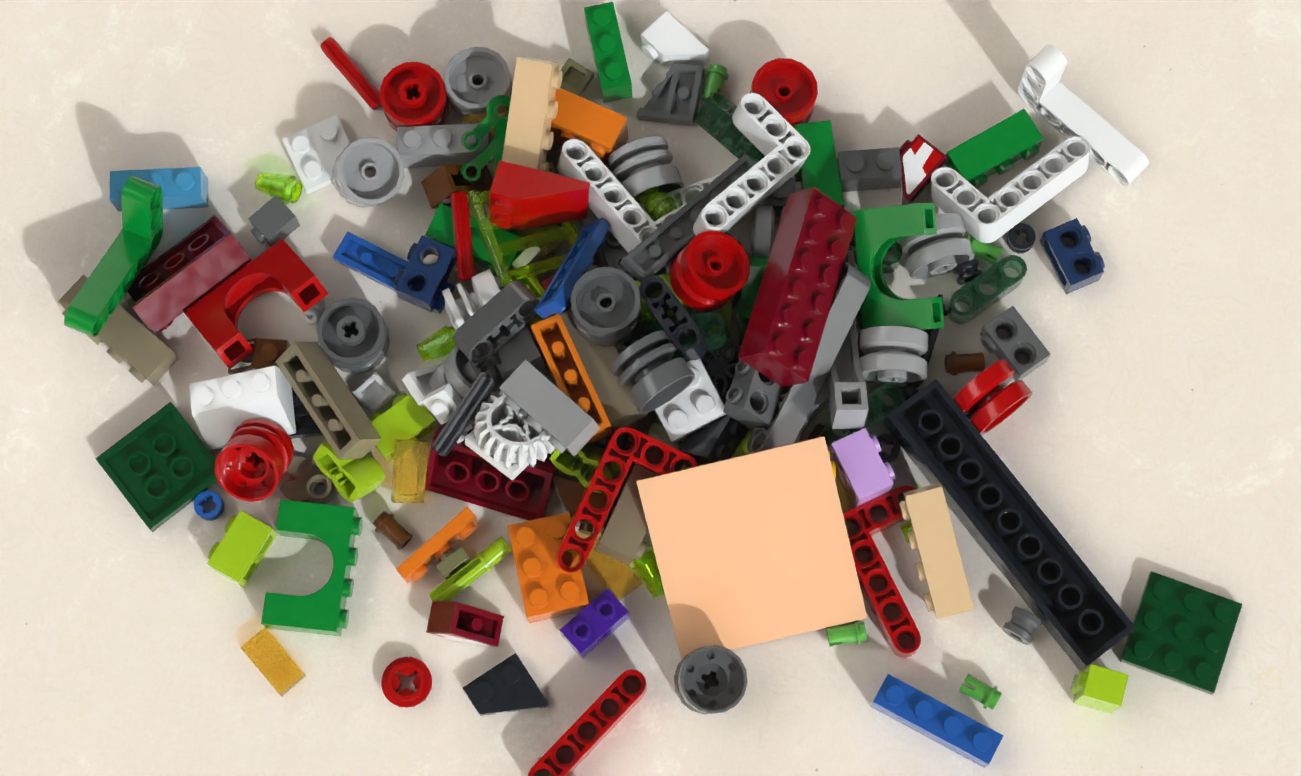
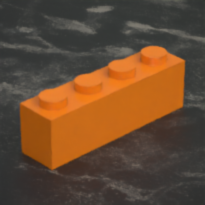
M556 314L531 325L532 335L555 386L592 417L600 427L584 446L611 435L612 428L561 315Z

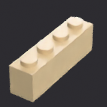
M529 57L516 58L502 161L549 172V163L546 162L547 150H550L554 138L550 128L551 121L556 118L558 111V102L554 100L556 89H559L562 83V71L559 70L560 63Z
M937 483L903 492L905 501H901L899 504L903 519H910L913 531L907 532L912 551L918 550L921 562H917L915 565L919 580H926L929 592L923 593L928 612L934 611L936 618L940 619L974 610L941 484Z

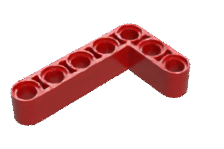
M621 427L614 431L604 448L556 551L555 562L558 568L572 573L577 572L584 566L631 463L657 475L674 472V466L679 460L687 462L690 468L696 467L698 465L695 459L633 428ZM620 433H626L632 438L633 444L630 450L623 451L618 448L616 439ZM649 447H656L661 452V460L658 464H650L646 460L645 452ZM607 462H613L619 468V475L614 480L607 479L603 474V466ZM593 491H601L605 495L606 502L601 509H595L589 503V496ZM583 519L589 521L592 525V533L587 538L579 537L575 530L576 524ZM567 549H574L578 553L579 560L574 567H567L562 562V554Z
M910 485L900 486L843 513L844 521L854 523L858 529L857 533L848 535L860 588L891 650L901 658L911 657L916 653L921 644V635L872 535L904 521L897 498L903 496V492L916 489ZM875 508L880 509L885 513L886 519L876 522L871 519L869 511ZM861 549L866 550L871 554L872 560L868 563H860L855 558V552ZM875 577L880 578L885 582L886 588L883 591L876 592L870 588L869 580ZM886 606L896 607L900 617L897 620L887 619L883 614V608ZM902 634L911 636L914 646L910 649H903L899 646L897 637Z
M633 669L624 671L530 769L528 776H536L540 771H548L552 776H569L643 698L647 689L643 674ZM629 678H636L640 681L641 688L636 693H628L623 689L624 682ZM607 701H614L619 706L618 713L612 717H607L601 712L602 705ZM591 724L596 727L597 733L593 739L583 740L580 738L579 730L583 725ZM565 747L571 748L574 751L573 760L567 764L558 762V751Z

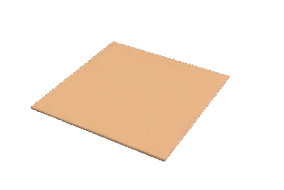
M824 436L636 481L681 660L686 654L705 646L718 645L732 650L867 618Z

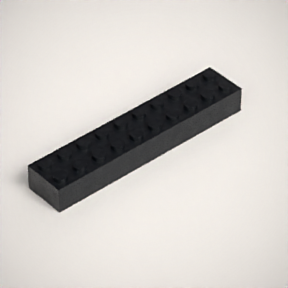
M937 379L886 416L884 425L890 433L896 436L902 448L932 485L941 484L948 506L1036 617L1042 621L1044 627L1079 671L1085 669L1136 629L1134 624Z

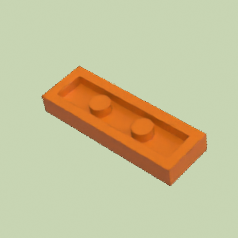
M468 507L464 508L397 567V572L408 584L412 579L415 582L421 579L429 570L427 566L436 558L439 561V558L444 553L453 549L451 545L459 538L464 540L476 529L475 524L478 522L476 515Z

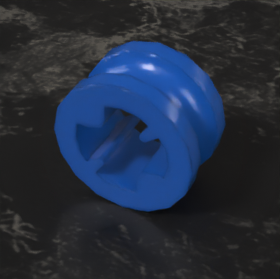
M203 491L194 500L195 512L206 521L216 520L224 512L225 505L223 500L213 491ZM213 498L212 501L217 507L214 511L210 509L211 513H206L202 504L204 501L208 503V499Z

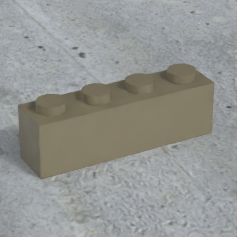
M84 274L58 301L65 309L62 312L64 316L69 305L88 279ZM120 305L117 306L96 337L87 335L97 345L101 341L109 347L106 352L119 364L123 360L131 366L128 371L141 383L147 379L152 385H155L179 359L167 345Z
M572 309L560 314L614 431L648 416V413H639L628 397L629 391L633 388L634 384L626 387L621 386L618 382L620 376H614L610 370L611 363L620 355L619 351L624 349L622 343L616 346L605 347L589 343L577 331L573 323Z
M293 342L275 361L339 460L363 458L382 439L318 342Z
M652 432L648 433V436L677 450L681 447ZM649 447L645 452V458L650 464H658L661 460V452L656 447ZM683 460L676 462L674 472L681 470L684 463ZM633 463L594 550L628 566L634 558L640 560L647 546V542L643 541V538L649 529L636 481L658 476L657 474Z

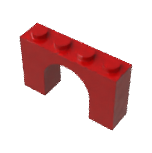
M280 239L184 312L229 370L254 351L238 330L239 316L249 302L268 292H282L287 294L304 313L328 295L316 275L283 239Z

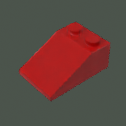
M499 161L490 189L489 222L494 223L500 228L520 230L586 219L589 206L590 182Z

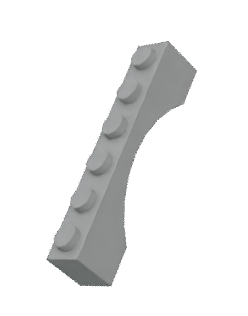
M848 250L845 261L854 266L853 250ZM856 317L827 375L832 429H863L868 413L866 382L862 374L858 353Z

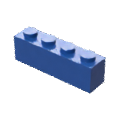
M887 674L870 706L983 768L990 764L1004 736L890 674Z

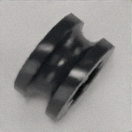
M1018 223L1010 229L1006 239L1007 245L1015 253H1026L1032 248L1036 235L1031 226L1025 223ZM1020 232L1025 233V240L1028 243L1026 244L1025 241H1023L1022 245L1016 243L1017 237L1014 234L1017 233L1019 236Z
M969 260L953 268V273L958 274L957 284L971 283L984 275L982 270H978L979 260Z
M880 434L876 437L879 443L884 441L886 445L892 444L894 446L891 449V453H893L891 455H887L886 452H878L883 463H891L900 452V442L892 434Z

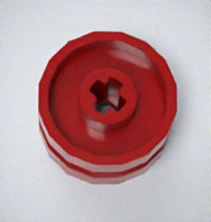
M777 58L766 62L757 70L752 81L750 93L761 95L794 128L796 124L809 122L817 99L818 86L813 72L803 63L790 58Z
M405 62L392 68L383 78L380 86V102L384 109L385 117L391 128L396 132L397 127L445 124L449 114V98L445 83L440 74L430 65L420 62Z
M706 231L698 234L672 261L669 270L670 284L676 296L685 305L697 311L711 312L720 309L747 283L750 274V264L744 248L733 237L719 231Z
M1005 359L999 360L979 373L953 398L964 414H969L978 409L970 421L981 435L986 434L1002 423L1033 394L1022 380L1012 382L1006 386L1012 380L1015 371Z

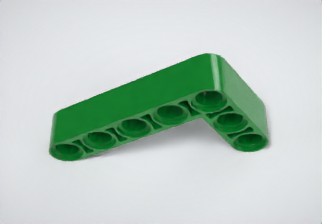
M133 175L127 179L122 190V230L65 313L64 326L92 337H96L157 249L163 235L162 187Z

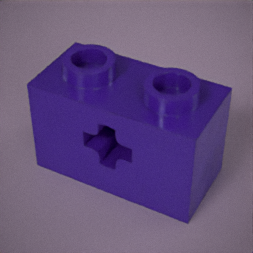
M607 588L560 629L561 636L583 659L630 618L629 611Z

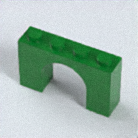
M916 203L853 210V214L857 218L853 231L856 238L854 260L858 270L871 280L869 291L861 305L859 321L863 330L877 326H902L919 330L944 328L942 297L902 298L888 287L883 275L885 255L896 241L906 237L937 234L934 203Z
M280 499L275 529L280 536L312 539L324 543L330 548L333 556V571L328 582L320 590L310 595L296 596L266 592L261 624L265 628L341 636L342 628L347 629L349 610L345 609L347 597L351 598L354 586V580L350 578L351 566H356L358 559V548L354 547L356 535H361L363 522L362 517H358L359 513L355 507Z

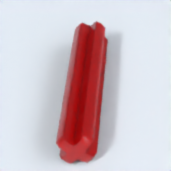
M329 37L323 41L320 47L324 54L373 110L378 109L381 106L380 92L334 38Z
M455 192L451 194L458 277L461 281L472 280L471 277L475 276L468 197L466 192Z

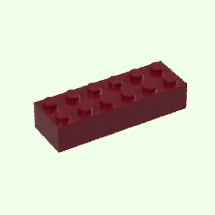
M815 187L788 195L738 355L740 360L781 387L807 383L809 381L857 221L854 215Z

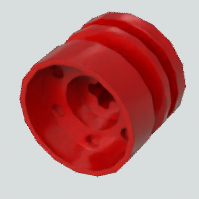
M260 418L244 421L236 427L215 461V474L219 484L228 494L239 500L254 502L266 499L273 494L293 460L294 446L291 438L281 426L272 421Z

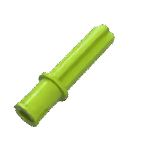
M500 536L499 539L481 553L476 552V557L429 593L431 600H451L485 572H492L491 568L508 554L512 553L513 550L503 537Z

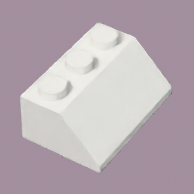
M276 366L189 384L192 415L210 451L223 449L236 427L250 419L260 418L269 420L281 426L288 435L296 433L292 386L280 368Z

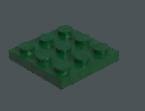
M171 402L95 458L152 532L193 502L198 494L207 491L218 483L215 474L216 459Z
M1151 571L1133 621L1136 629L1128 636L1120 662L1212 695L1219 680L1242 604Z

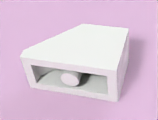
M667 11L641 34V49L644 54L652 61L656 59L662 65H673L674 63L705 65L709 61V49Z

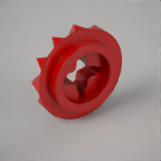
M398 658L392 661L383 672L381 679L382 691L392 704L400 708L415 707L425 701L432 690L431 672L417 658ZM400 673L407 678L413 675L415 679L412 682L417 691L414 692L408 688H405L403 691L400 690L402 682L397 674Z

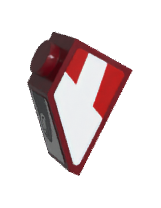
M919 134L912 142L909 139L906 140L899 149L902 171L899 185L901 205L913 203L931 182L932 173L936 169L944 167L947 158L944 153Z
M432 601L426 633L450 640L498 647L504 616L459 602Z

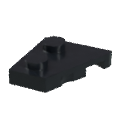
M516 653L463 687V690L480 716L500 712H516L532 708H546L549 706L548 701Z

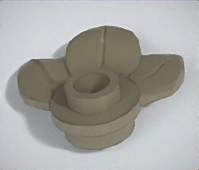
M293 456V460L287 469L291 480L280 487L285 497L291 501L303 502L310 500L312 503L319 504L330 502L336 493V487L332 479L321 472L314 459L310 460L302 456ZM325 485L326 491L320 495L316 494L317 486Z

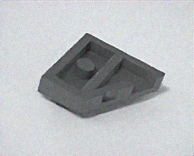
M674 63L666 73L664 81L659 83L652 91L653 96L644 108L640 107L637 111L636 116L638 120L694 126L705 75L704 66Z

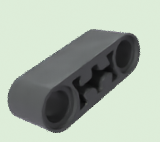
M513 281L456 330L453 341L470 362L474 364L482 363L537 315L534 310L539 300L523 282Z

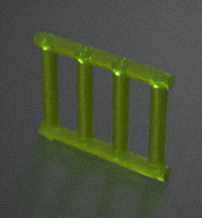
M549 168V173L554 174L553 170ZM471 190L467 193L471 208L503 288L513 281L560 268L568 253L508 270L504 255L566 237L572 247L579 235L574 221L562 222V226L498 244L493 230L500 227L489 222L483 205L490 203V190L478 193L477 190Z

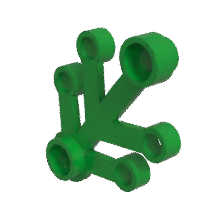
M497 95L491 98L486 106L487 116L472 131H468L462 136V145L466 149L473 151L480 147L481 138L495 126L494 139L471 162H467L462 166L461 174L465 179L469 181L477 180L481 175V169L493 157L495 176L499 161H502L510 97ZM500 105H505L507 108L504 116H499L497 113ZM474 135L476 143L470 147L467 145L466 140L469 136ZM469 166H474L476 169V173L472 177L466 175V169ZM490 192L486 197L488 208H490Z

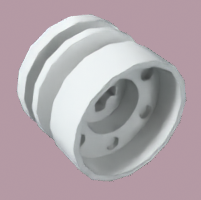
M490 269L471 277L474 292L468 294L461 283L456 284L461 298L457 300L454 299L449 288L442 291L445 300V310L455 332L500 292Z

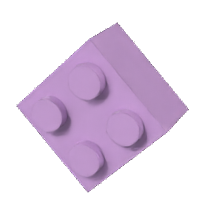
M863 428L831 443L829 450L830 461H835L836 475L853 508L892 490L894 485L892 480L895 479V474L888 462L883 463L878 453L881 451V447L874 434L869 436L866 428Z

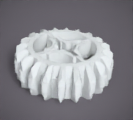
M502 390L498 397L490 395L488 402L482 403L480 406V410L475 416L476 425L474 426L478 448H484L485 457L494 455L493 460L495 464L503 460L507 469L512 463H517L521 470L526 462L532 467L536 464L537 459L544 462L547 458V453L552 454L555 450V447L548 442L551 436L545 430H542L537 437L530 440L529 437L534 436L537 431L525 421L529 416L522 410L515 413L503 401L506 395ZM505 417V419L499 421L498 425L493 426L497 420Z

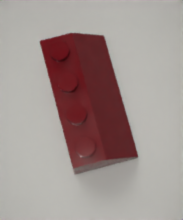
M214 215L143 268L124 298L149 330L155 334L158 331L167 329L176 317L187 311L252 260L234 235Z
M446 423L439 426L432 438L423 489L528 521L545 517L554 489L553 478L558 476L559 471L550 460L552 454L547 453V458L544 462L537 459L534 467L529 464L516 478L511 480L466 446L465 440L460 443L456 442L446 457L436 453L432 445Z

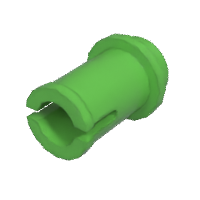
M711 64L709 69L705 71L707 79L701 100L717 105L720 103L724 81L728 80L729 75L727 74L726 67Z
M968 234L966 239L970 240L975 256L995 265L1003 248L993 243L979 242Z
M858 620L851 624L826 627L829 647L853 642L861 645V641L867 640L865 623L858 622Z
M968 673L964 681L974 686L975 690L962 684L959 692L982 703L984 709L989 707L993 710L1002 695L997 690L998 687L994 686L992 688Z

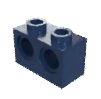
M1077 218L1045 231L1040 239V243L1066 294L1099 281L1105 268L1100 253L1094 252L1090 244L1091 236L1085 225L1081 226ZM1060 238H1071L1075 246H1065ZM1080 263L1085 265L1088 273L1082 274L1077 272L1074 264Z
M422 235L418 244L413 243L407 255L409 262L405 270L401 269L398 272L394 286L396 287L395 290L399 299L432 312L457 262L456 251ZM434 254L438 256L437 261L433 264H425L423 262L427 255ZM416 281L425 283V286L420 291L410 290L411 284Z

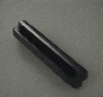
M481 372L433 443L432 448L436 453L444 457L448 456L496 384L492 376L485 372Z

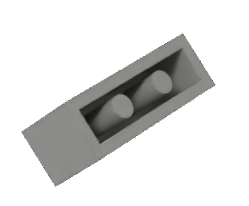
M479 123L397 127V149L404 168L435 167L442 164H465L471 162L491 142L490 131L481 138L480 147L471 151L462 145L461 139L466 132L472 131ZM474 135L467 138V145L470 147L475 145L476 137Z
M526 359L499 387L506 395L503 401L515 413H518L520 410L526 413L529 417L525 421L535 431L540 433L542 430H545L551 436L548 442L560 453L567 450L575 456L600 429L592 417Z

